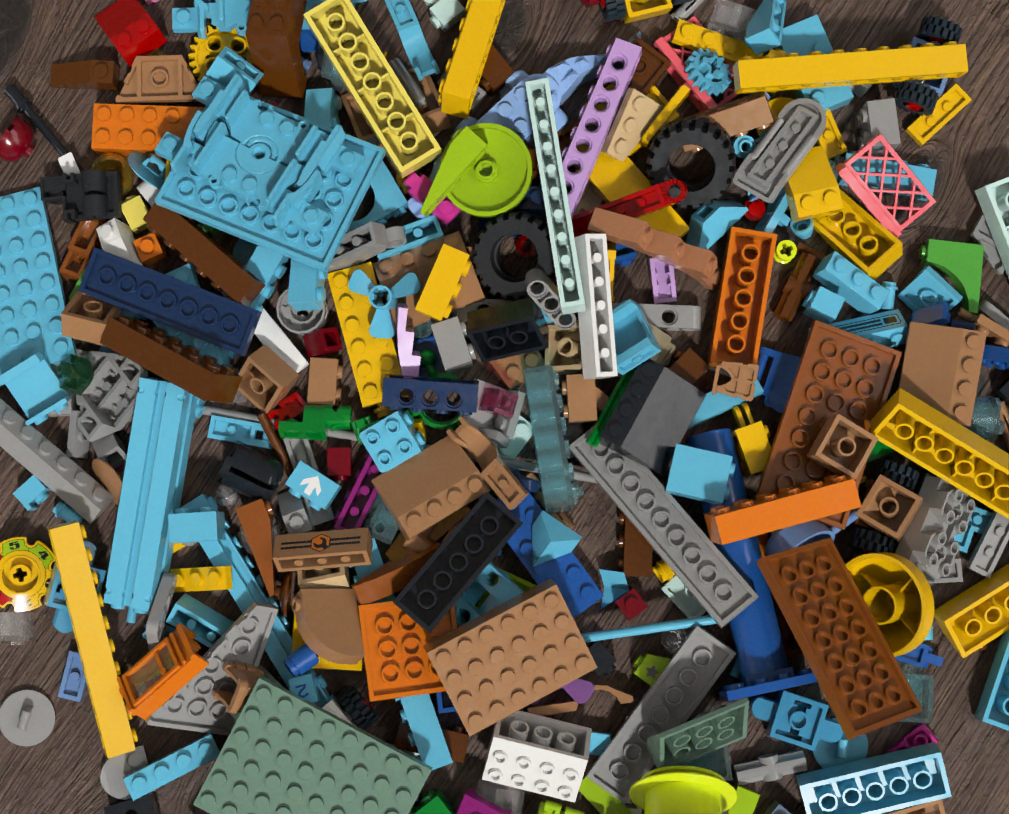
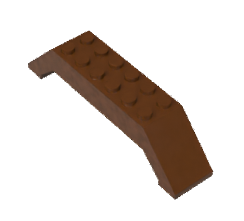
M251 0L246 38L253 66L264 74L258 82L262 96L304 98L307 76L304 74L299 43L307 0Z

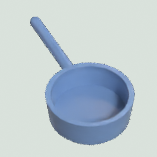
M859 508L850 512L846 527L859 518L856 516ZM812 520L776 530L766 543L765 556L830 537L834 542L835 534L840 532L841 529L832 526L828 528L824 523Z

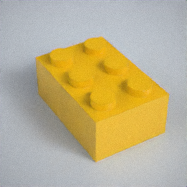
M443 244L415 308L417 313L441 322L443 318L446 320L449 318L453 305H450L452 297H458L462 288V284L459 283L461 276L466 277L472 265V262L468 261L469 254Z

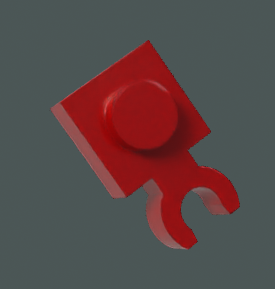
M296 391L278 403L279 410L269 411L267 417L269 421L273 418H278L274 422V428L278 429L279 421L287 419L298 420L303 417L304 406L308 404Z

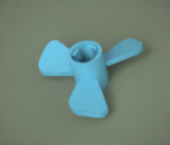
M357 269L353 272L348 282V287L352 292L368 296L370 304L377 308L369 328L370 335L375 338L390 339L395 334L390 311L396 307L398 298L419 293L421 283L418 276L410 272L391 289L383 285L376 286L362 270ZM384 292L388 293L387 304L381 301L378 302V297H384Z

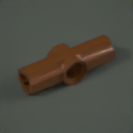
M804 252L800 254L792 274L790 273L781 291L783 293L774 310L773 315L778 319L789 323L794 319L801 301L805 299L810 289L812 275L820 260L816 256Z

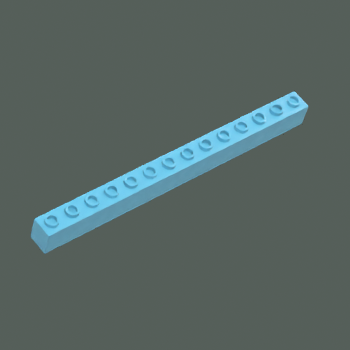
M202 494L179 509L189 508L194 509V512H199L200 507L218 508V505L212 496L208 497L206 494ZM225 518L226 540L199 542L213 566H231L232 589L228 590L242 613L254 601L279 607L275 597H270L264 589L266 586L261 575L256 576L252 568L255 565L248 555L244 556L240 550L243 547L236 535L232 536L228 528L231 526ZM277 612L265 651L290 690L288 679L293 676L287 670L283 661L291 653L292 633L289 629L291 624L287 617L281 616ZM309 669L304 673L314 672L320 700L315 702V705L322 708L333 698L339 704L337 698L333 694L330 696L327 692L326 687L328 684L321 674L317 675L314 669Z

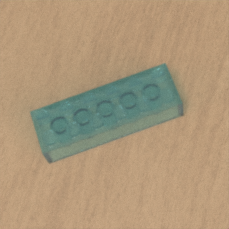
M552 365L524 369V382L544 509L548 514L573 511L574 504H577L578 495L576 486H571V481H574L573 464L567 461V458H570L569 440H564L563 435H566L567 427L565 417H560V412H563L562 396L556 393V390H559L558 372L553 371Z

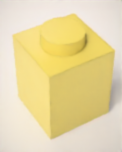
M140 195L126 198L123 201L124 203L121 204V210L131 230L138 234L149 226L143 218L150 209Z

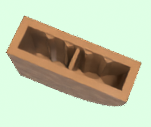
M300 589L293 597L291 606L293 612H295L299 633L307 646L318 656L330 662L357 664L364 657V649L354 590Z

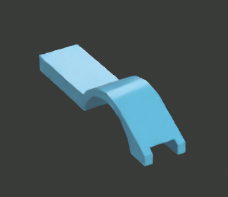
M384 0L418 80H424L423 77L433 73H440V69L428 48L410 1Z

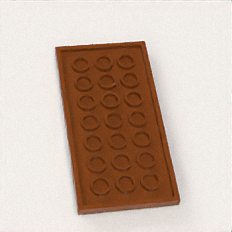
M814 320L756 495L768 492L770 494H779L778 490L790 486L801 488V483L812 480L823 482L824 477L834 475L833 472L806 457L829 415L840 414L870 433L872 418L886 404L902 352ZM866 462L855 480L857 490L865 469ZM851 510L816 520L845 530Z
M831 537L761 557L756 561L848 741L923 711Z

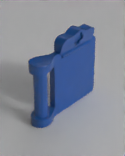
M760 346L757 361L759 365L757 380L759 383L768 357L774 358L764 388L762 387L764 392L761 395L766 396L764 404L767 407L773 408L782 414L801 357Z

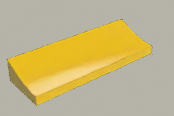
M580 145L577 148L579 152H586L589 149L586 145ZM600 152L588 180L591 187L594 188L605 203L651 187L650 181L628 156L621 162L603 152ZM671 206L636 218L646 221L655 230L674 234L680 238L690 231V227Z

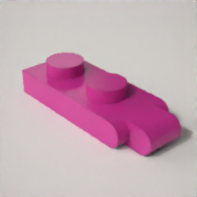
M412 172L403 183L409 188L407 192L423 206L433 182L424 174L419 177L415 172ZM446 196L431 214L447 227L462 210L456 207Z

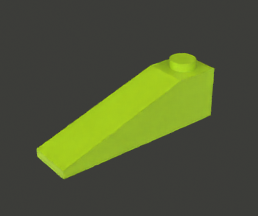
M467 126L464 129L460 128L452 136L453 141L450 143L420 210L426 218L490 149Z

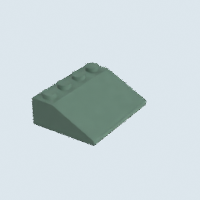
M746 697L729 705H721L712 712L697 715L693 720L677 723L671 729L652 734L647 738L648 752L656 767L679 766L746 738L749 711L748 698Z

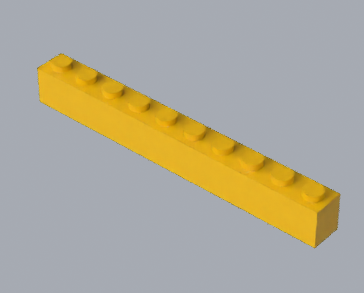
M955 41L946 42L943 46L926 43L917 48H912V45H902L898 49H890L888 46L876 48L875 51H867V48H858L848 53H844V50H834L830 54L814 51L806 56H799V53L786 54L785 57L776 58V55H765L762 59H753L752 56L739 58L733 65L735 94L957 78L968 72L966 44L957 45Z
M74 520L47 527L104 754L109 759L136 750L134 743L138 742L135 729H130L128 720L132 719V715L127 711L123 701L124 697L119 692L120 686L117 681V675H120L121 671L118 661H113L112 653L115 652L112 638L108 639L106 630L110 629L107 617L102 616L100 608L104 607L101 593H96L95 585L98 584L95 570H90L89 562L92 561V555L89 547L85 548L83 539L87 538L84 525H79V522Z

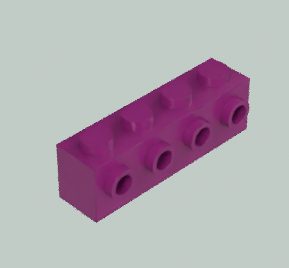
M368 451L364 457L367 460L364 467H360L354 477L356 483L353 489L349 488L343 501L346 503L343 509H339L334 517L333 522L336 523L334 528L337 530L362 528L379 495L371 480L383 473L379 471Z

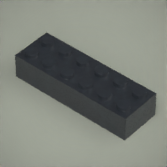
M486 492L395 598L393 603L430 634L521 527L523 522Z

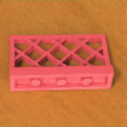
M695 16L687 21L703 27ZM675 30L665 37L659 38L653 44V49L671 61V66L667 69V72L679 87L685 85L690 88L688 99L699 112L729 103L740 95L735 94V89L727 88L723 92V100L717 104L711 95H707L706 90L699 92L698 86L693 87L694 81L687 79L689 73L684 71L687 66L683 62V56H690L692 52L685 51L683 46H681V49H674L668 43L673 38ZM729 64L730 67L727 69V71L732 72V75L729 78L734 79L733 65Z
M881 133L876 134L845 162H840L834 167L835 171L875 219L896 238L902 234L901 231L936 203L935 199ZM878 141L884 145L883 156L871 155L872 146ZM858 158L866 159L865 171H855L851 164ZM870 159L882 160L881 172H869ZM887 160L897 161V173L885 172ZM868 175L880 176L879 188H869L867 186ZM884 176L896 177L895 189H883ZM901 177L911 178V190L899 189ZM882 192L894 193L892 205L882 204ZM898 193L910 194L908 206L897 205ZM914 194H924L928 199L921 206H913ZM896 209L908 210L907 218L899 224L895 219Z

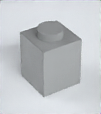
M115 433L91 442L97 457L104 460L113 469L126 462V448Z

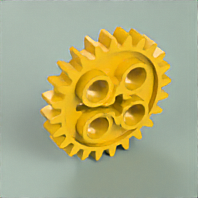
M208 25L207 39L194 37L196 45H190L193 53L188 54L189 60L192 61L189 65L190 69H194L192 71L193 76H199L198 83H200L204 76L207 77L205 74L225 46L231 50L238 45L244 47L241 51L234 52L243 59L246 58V61L253 65L246 36H239L236 28L231 32H219L217 27L213 29ZM214 44L221 46L218 50L210 49Z

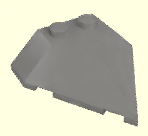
M76 349L78 356V369H75L76 404L80 405L81 411L80 417L77 418V423L86 439L93 442L122 430L134 415L136 397L139 392L140 377H148V371L122 355Z

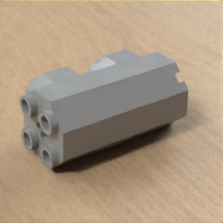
M926 473L917 491V495L923 498V503L899 543L897 542L893 553L910 560L921 570L927 581L933 583L940 577L949 576L953 561L959 551V544L954 541V536L966 532L972 512L975 510V501L970 498V495L940 477Z

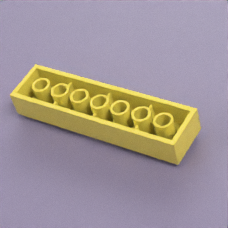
M326 0L304 13L307 25L400 176L404 178L441 156V147L350 0Z

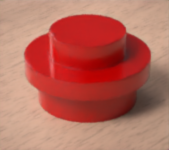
M759 199L753 202H749V200L745 202L744 206L748 208V211L744 214V217L752 222L761 220L766 212L764 203Z

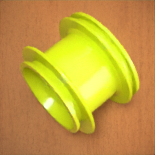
M667 766L651 770L634 783L629 790L631 801L643 809L644 814H722V812L730 809L738 798L735 788L727 783L721 775L695 766Z

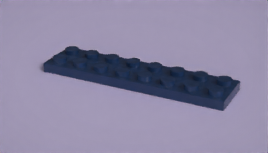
M95 247L78 289L82 293L242 356H246L262 314L261 311Z

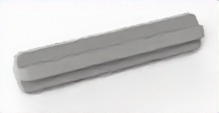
M394 58L390 60L389 65L414 105L418 108L425 105L427 101L424 94L400 59Z

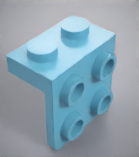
M403 408L362 431L359 435L381 473L391 470L426 448V440L420 431H416L413 426V417L408 411H404Z

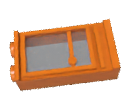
M179 623L174 632H171L168 637L164 638L123 674L122 678L120 676L117 678L120 686L119 692L126 701L125 707L132 716L137 715L146 720L209 665L208 660L196 653L201 647L192 640L196 637L195 632L183 624Z

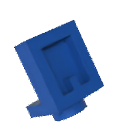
M615 243V265L619 264L620 267H625L633 264V260L637 258L636 251L634 252V249Z

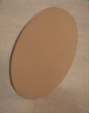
M94 459L92 461V470L97 482L114 496L112 501L119 506L124 472L116 473L104 460Z

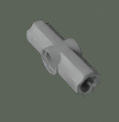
M801 749L783 754H765L757 757L756 760L733 764L737 784L744 785L761 780L763 782L775 781L783 778L784 775L807 771V762Z

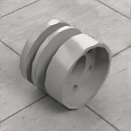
M288 289L279 297L276 306L277 317L281 325L290 332L304 336L322 329L326 324L329 315L326 300L323 301L322 310H307L308 316L299 315L301 311H295L287 303Z

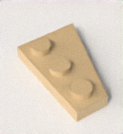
M628 88L601 152L617 161L623 162L664 107L636 89Z

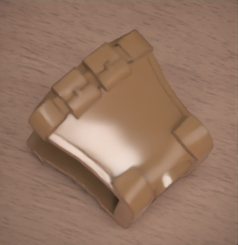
M227 661L223 663L222 669L237 683L236 690L233 692L213 689L212 696L215 700L221 701L226 706V712L232 714L241 713L259 677H264V671L260 667H254L253 664Z

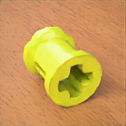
M790 240L781 241L775 247L774 260L781 264L790 262L797 253V247L794 242ZM782 249H783V250H787V249H788L789 254H788V255H786V254H783V255H782V254L780 253V251H781Z

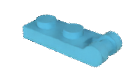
M211 415L207 438L233 443L238 440L250 446L272 449L260 423ZM257 430L263 431L262 440L255 439Z

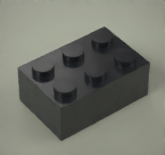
M531 297L467 312L466 333L482 363L548 348L549 328L538 305Z

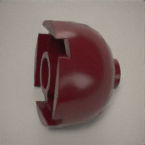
M18 115L0 137V159L4 161L15 162L23 156L28 158L35 149L32 145L35 138L34 131Z

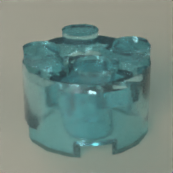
M976 396L971 426L964 427L988 442L995 441L998 435L1004 432V423L1000 420V399L992 396Z

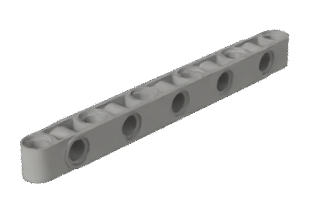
M485 299L452 312L451 318L458 316L459 322L464 321L467 324V312L514 300ZM612 303V310L616 308L619 303ZM638 304L647 321L661 331L701 330L700 306ZM665 312L672 314L673 322H664L662 314ZM546 321L547 325H555L554 322Z

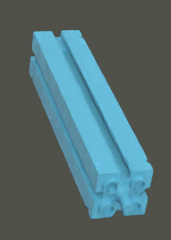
M140 377L139 392L136 397L106 581L107 590L104 593L103 603L111 604V608L125 609V606H128L126 619L128 623H136L137 613L147 614L148 611H151L163 573H169L174 543H169L168 514H175V509L180 508L197 407L196 396L166 379L158 377Z

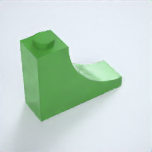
M928 239L919 249V259H922L921 266H930L944 274L954 284L958 293L963 296L961 300L962 308L971 314L978 313L984 245Z

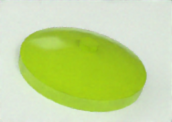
M479 123L468 126L490 149L447 197L460 210L473 216L495 217L507 213L523 200L532 182L533 164L527 146L515 132L502 125ZM452 139L448 142L442 153L440 166L450 146V143L453 141Z

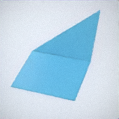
M599 569L604 584L601 609L629 590L624 572Z

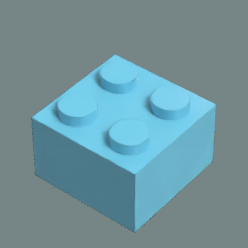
M200 507L199 512H194V509L189 508L175 509V514H168L169 543L226 540L224 512L218 511L217 507Z

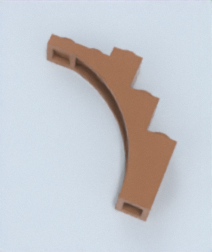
M595 207L587 228L592 234H606L608 241L629 247L663 261L693 277L706 289L714 290L715 285L719 283L721 269L717 265V257L711 250L686 244L679 236L655 230L644 220Z

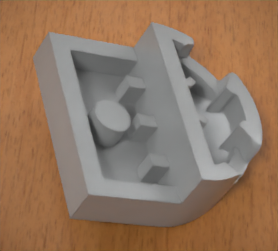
M143 745L135 747L136 750L106 759L100 770V783L106 793L118 799H132L123 781V777L148 765Z

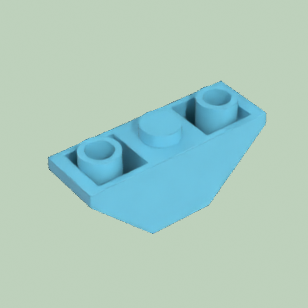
M713 200V204L706 206L704 203L691 215L690 231L687 235L686 244L709 250L720 237L725 235L728 229L742 218L748 211V208L735 200Z

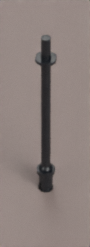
M15 84L8 85L3 93L15 105V110L18 113H24L60 156L69 153L32 109V101L25 97ZM75 159L79 171L82 174V171H84V169ZM123 214L122 218H116L125 224L127 223Z

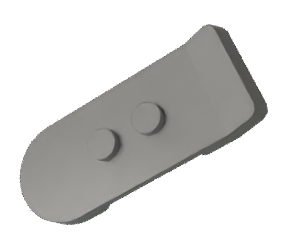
M808 98L795 99L786 104L753 152L740 165L733 178V183L763 201L773 203L781 189L823 134L826 127L824 108L818 102Z

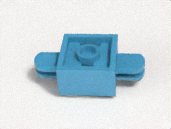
M83 540L85 548L89 547L92 555V561L89 562L90 570H95L98 584L95 585V589L98 594L101 592L106 570L93 565L97 552L96 546L88 540ZM55 561L44 604L56 608L52 621L53 626L61 633H68L73 631Z
M778 690L775 700L764 696H757L750 703V711L753 716L768 722L765 734L770 737L815 751L818 739L834 743L839 741L843 735L839 722L826 717L829 705L786 690Z

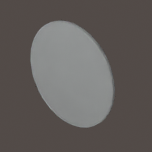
M21 690L15 692L3 702L0 708V730L10 742L16 745L33 746L39 744L50 735L54 728V707L51 701L38 691Z

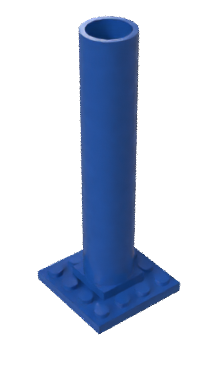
M713 430L687 438L686 442L689 447L733 456L732 463L736 464L733 478L728 477L727 486L731 487L728 501L723 500L722 505L724 507H731L734 501L748 500L732 430ZM701 501L703 514L711 512V507L719 506ZM757 536L724 545L712 542L759 596L757 600L729 622L742 677H739L740 683L721 686L722 691L716 692L718 701H732L818 682L811 668L793 670V667L788 666L770 588L756 563L762 557Z

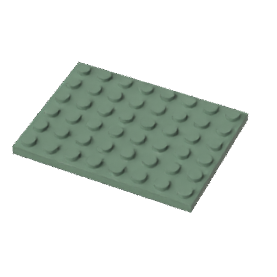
M260 676L193 805L209 814H409L433 767Z

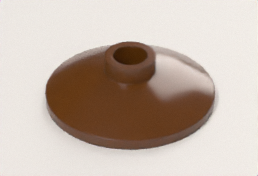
M288 571L282 584L276 585L275 599L280 600L284 617H288L293 571Z

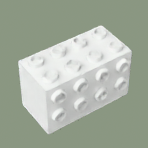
M518 710L495 723L482 780L575 803L589 758L592 728Z

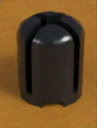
M237 440L234 443L237 448L234 453H231L229 456L227 455L219 472L223 477L217 480V482L254 500L263 498L264 502L274 496L279 487L278 483L284 476V465L280 460Z

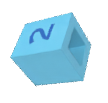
M314 672L288 679L292 693L313 704L320 700Z

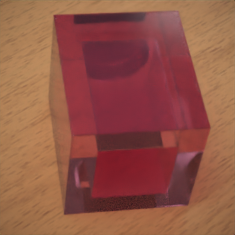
M484 388L478 410L498 417L513 418L518 395L502 389Z

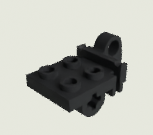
M89 169L82 171V174L70 173L68 175L64 173L61 176L40 177L41 200L50 204H63V221L74 224L76 221L122 218L120 172Z

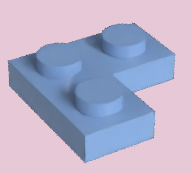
M70 650L58 697L83 702L87 683L79 652Z

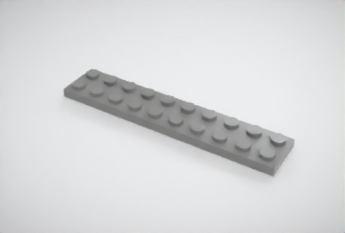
M592 427L569 445V450L719 627L723 628L757 600L759 596L672 495L665 493L666 488L647 467L600 443L596 448L586 443L593 429Z

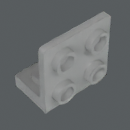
M474 379L479 381L477 412H472V415L464 417L478 429L497 430L505 437L513 438L526 393L506 390L479 379Z

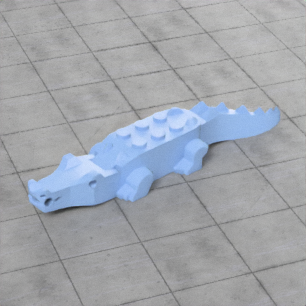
M637 31L627 42L633 43L635 35L641 39V32ZM606 53L571 57L555 64L543 74L528 75L523 70H517L506 80L505 86L499 91L501 95L500 101L479 120L468 116V120H462L451 135V139L460 128L464 129L466 126L479 123H494L515 132L525 145L528 146L534 140L525 82L549 78L557 132L561 131L568 124V117L560 106L578 88L596 79L600 65H605ZM616 63L612 67L618 70L623 65ZM441 156L434 162L429 177L432 182L439 170ZM413 197L408 200V208L418 220L426 218L420 212L422 205Z

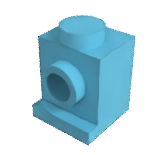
M32 475L13 495L28 511H35L38 509L35 504L43 503L49 497L47 493L51 489Z

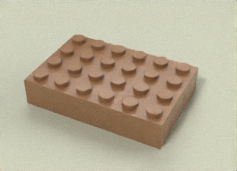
M551 578L423 646L469 736L598 668L557 584Z

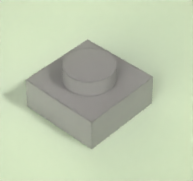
M479 429L492 441L496 448L507 449L510 440L500 431Z

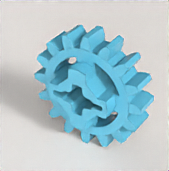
M699 48L697 51L694 50L685 61L687 67L684 71L689 73L687 79L694 81L692 86H698L699 92L706 90L708 96L712 93L717 96L720 92L723 93L732 82L729 78L732 72L727 71L730 67L729 64H724V58H719L716 51L711 54L709 48L705 51Z

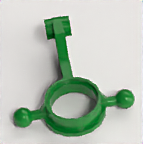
M431 349L420 351V364L426 367L429 377L460 379L454 374H447L446 372L437 373L434 365L436 360L434 351ZM411 408L404 410L408 411L412 417L419 415L427 425L441 430L452 429L455 431L458 428L457 425L461 423L458 418L463 416L458 414L452 420L442 422L431 418L426 411L413 412ZM367 416L351 422L358 444L363 443L359 437L360 433L384 418L372 422L371 417Z

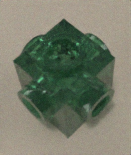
M70 354L65 361L59 364L57 369L59 388L81 396L93 381L92 363L83 357Z

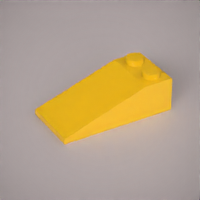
M840 189L844 208L834 214L812 218L814 229L834 251L875 280L903 255V244Z

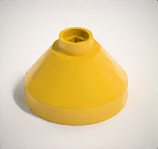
M889 552L864 554L846 563L845 565L894 657L907 654L916 649L928 635L934 618L932 590L921 570L905 557Z

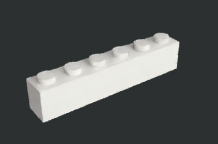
M583 234L575 237L586 311L578 312L583 380L618 376L606 234Z

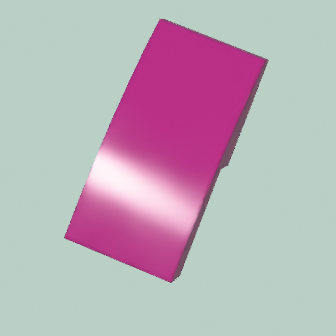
M922 721L897 741L886 753L932 742L937 743L938 739Z

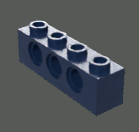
M386 374L383 378L382 406H388V410L394 411L402 410V407L411 408L413 412H425V409H432L438 414L458 411L459 415L470 416L472 412H477L479 381ZM410 389L413 392V398L405 399L401 395V390ZM432 390L436 393L437 399L433 401L427 400L424 393ZM456 392L460 395L461 399L458 402H451L448 399V394Z

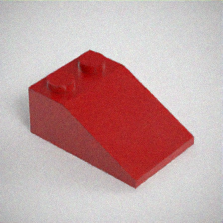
M117 0L94 16L130 67L136 56H148L167 42L162 32L138 0Z

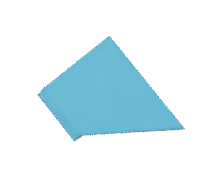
M542 510L532 525L533 567L571 553L582 536Z

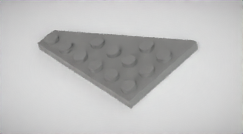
M254 601L202 656L208 660L209 665L145 720L146 724L229 736L236 723L235 719L230 713L226 712V706L221 701L214 699L212 691L213 689L233 692L236 690L237 683L222 669L224 662L233 663V661H238L243 664H253L254 667L259 666L278 612L277 606Z

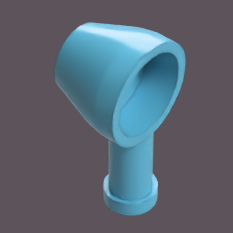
M813 219L793 223L791 220L790 228L799 238L807 239L813 232Z

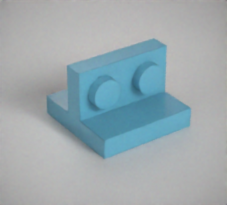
M925 266L912 282L898 294V297L913 311L944 301L948 302L949 312L963 298L930 266Z

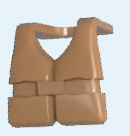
M719 361L716 367L712 395L718 392L735 398L741 397L742 400L752 401L755 391L754 382L757 380L759 365ZM721 368H723L732 379L728 383L719 386L717 385Z

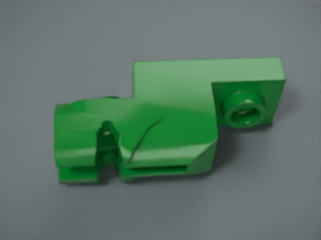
M332 404L305 405L302 422L296 419L279 421L278 431L280 438L327 440L328 428L331 431L350 430L352 426V406L340 405L339 409L334 412Z

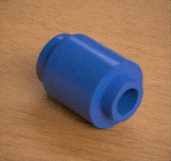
M304 643L287 655V659L283 663L293 677L298 674L301 676L319 663V656Z

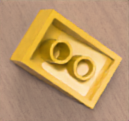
M823 146L812 147L784 185L792 223L834 214L844 208L839 185Z

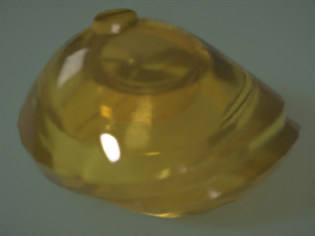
M106 152L95 159L92 169L120 172L121 196L132 190L133 170L128 163V159L123 154Z

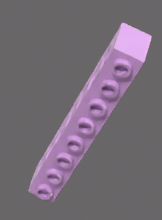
M616 38L614 44H609L605 54L607 58L605 65L601 64L598 69L596 78L599 79L596 86H591L587 96L590 99L588 105H583L579 114V119H581L579 126H574L570 135L572 142L569 148H564L561 156L566 186L571 188V191L567 194L571 219L574 216L642 56V47ZM616 63H620L624 67L622 69L617 70L614 69L612 66ZM613 84L615 88L606 90L604 85ZM604 104L607 108L603 111H598L595 109V106ZM593 124L596 125L598 128L597 130L591 132L588 131L586 127L588 125ZM580 145L589 147L586 152H579L577 148ZM571 166H578L580 168L577 173L568 171Z

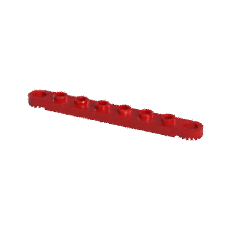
M670 179L596 208L639 218L683 201L687 195V186L681 180ZM677 184L680 187L681 193L673 198L669 194V189L672 185ZM595 208L573 216L574 238L583 234H592L587 228ZM522 235L516 240L515 250H517L520 256L533 257L538 255L533 242L531 251L525 252L523 250V242L529 238Z

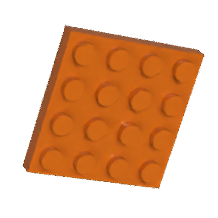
M393 601L358 605L369 702L446 692L423 646L457 628L454 606L433 631L428 634L399 609Z

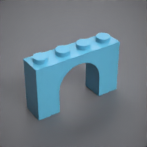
M383 160L370 184L375 194V202L371 212L360 220L352 221L346 233L371 221L386 225L388 219L401 217L407 212L408 202Z

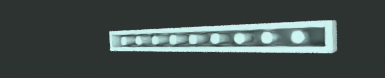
M549 78L526 81V91L562 314L586 311Z

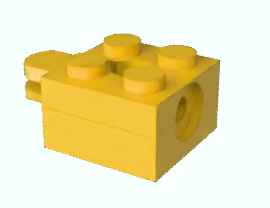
M746 402L741 404L742 413L737 405L732 408L739 428L732 431L744 477L764 470L771 449L768 438H771L767 425H763L762 421L754 423Z

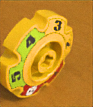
M26 536L12 537L0 543V607L5 608L7 604H12L15 612L30 611L43 604L41 597L46 595L53 570L52 563L55 562L54 553L50 547L40 540H37L35 544H29L27 541L28 537ZM18 568L27 572L24 580H21L20 576H15Z

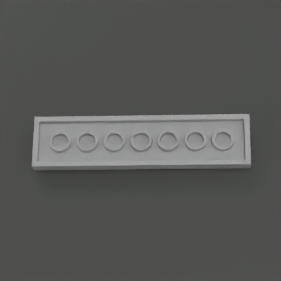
M696 625L587 772L586 777L625 804L630 798L629 790L631 786L649 772L655 764L648 752L647 738L655 732H664L671 729L677 723H685L736 655V651L701 626Z

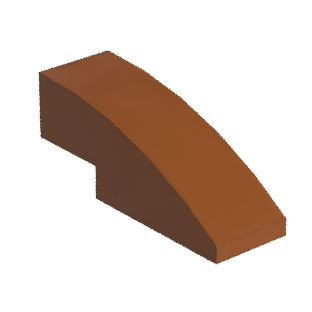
M108 219L80 221L67 247L69 251L59 269L63 278L75 283L78 282L83 270L88 266L94 247L98 249L101 243L96 228L108 222Z

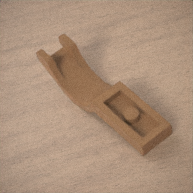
M460 416L458 420L462 424L455 431L448 429L446 433L454 442L464 447L476 459L481 467L480 475L507 508L514 510L528 496V491L500 459L501 456L492 441L467 418Z
M593 683L595 686L594 690L601 689L611 692L621 704L634 702L633 696L627 692L607 684ZM572 699L527 706L528 713L544 716L576 711L578 703Z

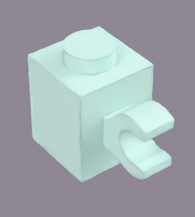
M424 0V3L431 7L429 8L431 23L436 29L441 28L444 33L458 23L462 17H465V8L458 0Z

